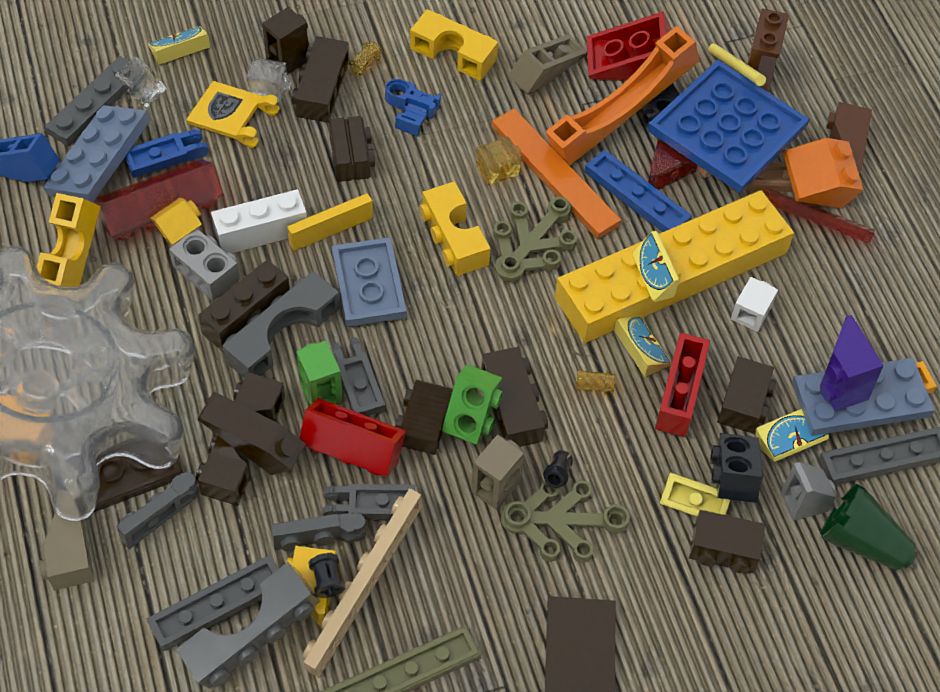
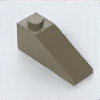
M567 34L524 50L509 76L515 81L518 88L528 94L543 88L587 54V51Z
M74 478L68 479L43 544L44 559L39 560L42 579H48L54 591L94 581L80 492Z

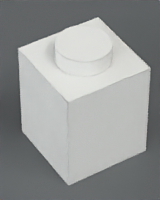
M750 277L735 303L731 320L758 332L773 306L778 289L765 281H759Z

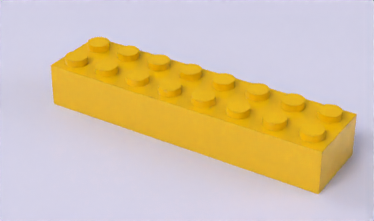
M760 190L659 234L679 277L676 294L673 298L657 302L651 299L633 258V252L641 242L558 277L554 298L585 344L614 331L615 322L619 318L639 316L643 318L786 254L794 232L763 191Z

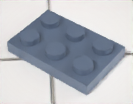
M391 237L332 246V255L346 327L407 318V310Z

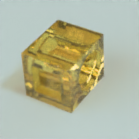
M509 137L477 147L476 166L488 186L519 175L520 162L523 161L522 153L518 146L513 145Z

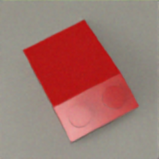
M664 11L586 36L588 75L590 79L628 80L656 47L655 43L672 30Z

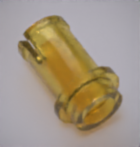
M374 41L365 42L362 45V50L348 62V66H351L350 70L356 75H362L373 61L380 59L381 47Z
M578 370L576 389L604 392V395H607L608 392L614 393L616 374H610V370H607L606 373Z

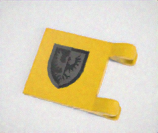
M212 81L187 117L186 122L189 125L237 139L245 146L254 148L259 142V138L255 137L257 130L250 126L245 127L257 108L268 115L275 116L280 107L276 105L278 98L274 95L261 96Z

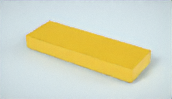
M367 193L287 226L289 245L293 251H296L372 219V199Z

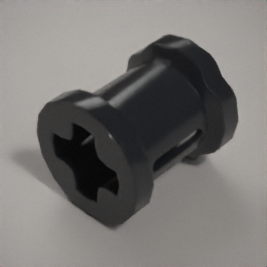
M319 554L308 562L309 569L314 571L317 584L314 591L315 595L319 598L333 597L341 594L346 589L344 581L340 580L337 568L339 558L337 554Z

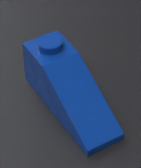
M43 133L0 139V176L23 182L44 181L51 177L53 170L60 161Z

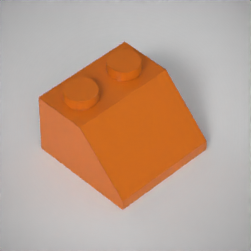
M823 138L787 149L783 152L796 202L843 208L864 190L848 141Z

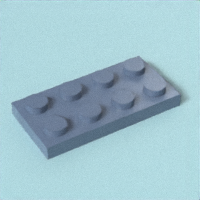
M102 105L43 186L47 195L55 197L56 193L94 202L152 119L148 111Z
M914 358L882 362L884 365L869 400L838 411H834L830 402L824 400L820 391V384L825 371L794 376L792 385L803 411L810 435L815 436L932 417L935 409Z

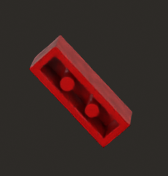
M680 332L655 426L656 430L686 437L710 340Z
M317 398L305 410L299 439L305 443L304 446L309 447L313 452L325 453L338 458L342 463L354 464L367 469L371 474L387 477L399 462L406 430Z

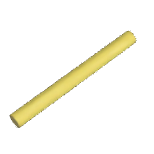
M713 43L709 46L708 51L710 54L756 85L762 86L765 84L766 77L717 44Z

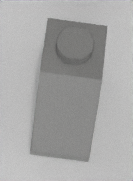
M798 462L793 464L782 488L781 496L792 520L796 521L829 512L836 498V489L834 483L827 479L823 469Z

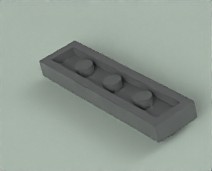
M119 56L44 126L46 133L66 146H70L86 129L102 105L111 106L143 76L142 69Z
M940 427L821 452L819 460L827 479H830L834 485L940 462Z
M268 555L146 618L162 651L164 652L189 639L202 628L208 629L261 601L262 591L260 583L278 570L272 557Z

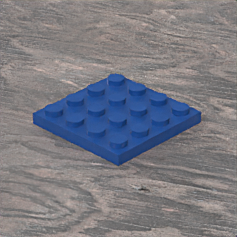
M717 59L649 123L647 131L741 193L808 126L810 119Z

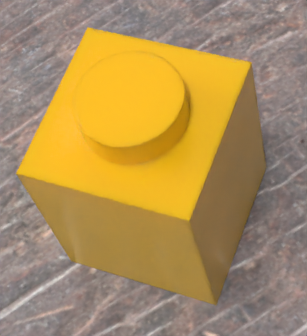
M178 198L151 217L158 230L171 245L202 225L198 219L201 215L199 209L192 200L186 202L183 198Z

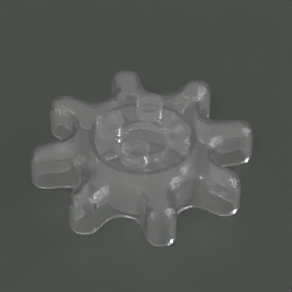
M10 245L0 250V481L12 475L36 478L47 488L52 506L60 517L70 521H80L88 518L96 508L100 487V476L97 466L104 460L114 456H126L154 469L167 468L177 461L184 435L183 423L179 416L156 403L150 398L149 394L161 388L183 384L189 378L195 354V343L190 334L180 328L142 330L136 328L125 319L131 308L134 290V277L131 270L125 265L116 262L105 263L85 283L74 287L59 286L49 283L41 277L35 259L29 250L21 246Z

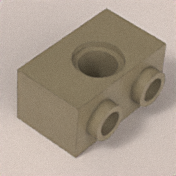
M497 435L473 462L471 492L496 510L520 483L524 453L515 442L505 440Z

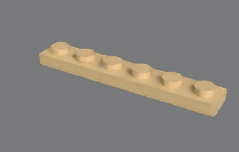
M409 488L404 497L399 496L394 503L391 514H393L387 525L382 524L374 538L375 546L370 553L365 552L357 565L359 572L353 582H346V589L339 595L341 601L335 611L330 610L326 614L321 625L323 631L317 641L312 639L307 645L303 654L305 659L303 663L309 673L318 678L322 674L421 510L423 504L420 493Z

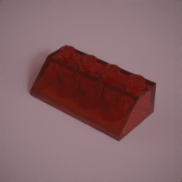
M199 159L99 196L92 203L101 206L99 217L108 236L112 239L117 237L118 240H124L134 236V230L144 226L146 230L156 228L151 217L178 198H183L186 202L192 200L196 207L201 206V209H205L218 204L217 199L224 197V193L213 163Z

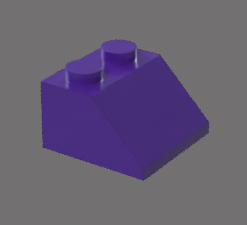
M852 315L845 318L820 384L822 397L825 401L830 402L834 411L869 400L884 366Z

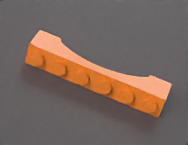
M675 26L655 43L656 47L645 62L618 89L583 112L572 116L566 114L546 130L545 133L550 146L571 166L699 62L696 41L681 28Z

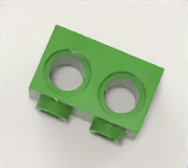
M327 341L310 343L297 350L299 381L309 405L317 398L336 405L343 403L341 371Z
M467 364L457 375L442 431L476 445L484 435L489 436L495 423V418L491 417L493 408H498L503 396V391L499 389L502 377ZM474 388L481 390L484 396L479 395ZM467 416L472 417L476 423L471 422Z

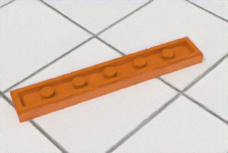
M515 108L492 120L491 127L557 197H564L571 205V212L597 239L620 226L621 219Z

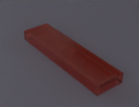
M765 187L762 190L773 206L866 243L871 241L875 229L814 205L796 202L795 198Z

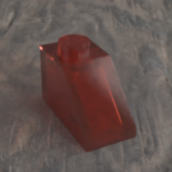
M662 140L657 141L648 182L660 190L696 172L698 165Z

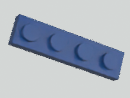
M605 149L585 165L584 172L660 231L665 232L691 220L692 215Z

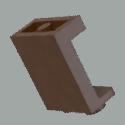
M762 8L747 65L766 77L765 84L760 87L769 92L776 60L780 57L789 15Z

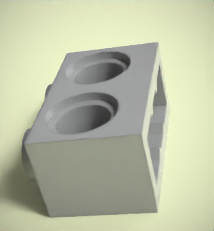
M197 228L169 249L173 267L212 301L240 280L239 262L236 257L230 252L225 253L219 248L212 236L209 234L205 236Z

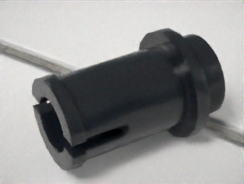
M564 450L555 452L551 464L544 469L543 477L548 486L559 488L568 482V471L573 464L572 455L566 461L569 452Z

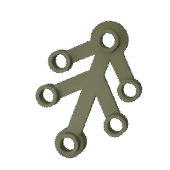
M555 197L548 203L547 214L531 233L529 232L526 219L528 206L520 201L514 202L511 205L510 217L515 222L520 246L514 253L509 240L512 229L510 223L507 221L495 223L493 235L498 240L501 256L496 260L495 271L503 281L514 282L523 275L524 271L538 269L555 270L560 266L561 255L556 249L572 250L576 247L577 235L572 230L562 231L559 237L542 239L555 223H564L569 219L571 205L566 198ZM521 210L523 213H516L515 211ZM504 229L507 232L501 233L498 230ZM569 238V239H571L572 241H571V242H566V241H564V239ZM546 251L543 257L525 259L532 252ZM554 258L556 261L550 262L547 259Z
M584 480L577 481L573 485V489L548 512L536 510L545 501H555L558 498L560 487L553 488L555 492L548 494L544 489L550 486L545 481L541 483L540 489L525 502H511L501 512L503 527L511 533H524L540 548L541 558L548 562L555 561L559 557L560 544L554 539H548L536 525L548 526L573 549L574 559L585 563L592 558L593 545L589 541L580 538L569 526L604 527L610 533L619 534L626 530L630 520L628 510L619 504L608 506L604 513L569 512L576 504L585 503L591 497L592 486ZM583 488L587 491V494L580 495L576 490ZM513 516H520L523 520L515 522L511 518ZM618 519L621 524L614 525L610 523V520ZM546 547H553L556 552L549 554L544 549ZM586 548L589 553L582 555L577 549Z

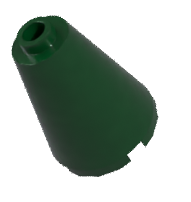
M859 484L851 487L841 498L844 502L838 509L834 507L826 519L820 532L821 538L826 542L894 570H899L901 567L907 569L917 556V552L914 551L916 547L915 542L864 487Z

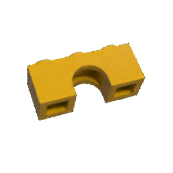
M426 9L410 29V49L431 59H434L443 50H455L458 52L457 71L479 81H482L497 61L498 41L431 10Z
M454 181L423 191L422 204L419 205V211L423 221H428L431 226L430 231L435 244L440 243L443 249L442 256L446 266H451L455 275L459 276L489 266L490 246L479 226L469 229H460L454 226L457 223L466 221L467 205Z
M56 193L49 223L57 228V243L51 253L40 252L33 283L78 294L101 206L83 198Z

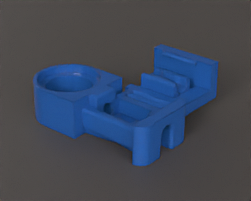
M402 79L388 81L385 85L386 102L404 110L402 114L398 113L396 116L395 128L419 136L420 126L426 119L427 112L428 119H431L440 108L441 94L438 93L437 96L424 93L415 89L416 84ZM400 90L403 91L404 94L394 95L391 93V91Z

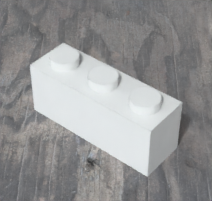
M298 189L211 212L214 233L219 248L225 253H235L288 239L287 226L307 218Z

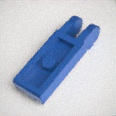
M194 129L179 134L176 132L133 146L124 159L132 177L136 178L188 161V159L197 160L207 155L209 148L206 143L201 142L203 139L201 131Z

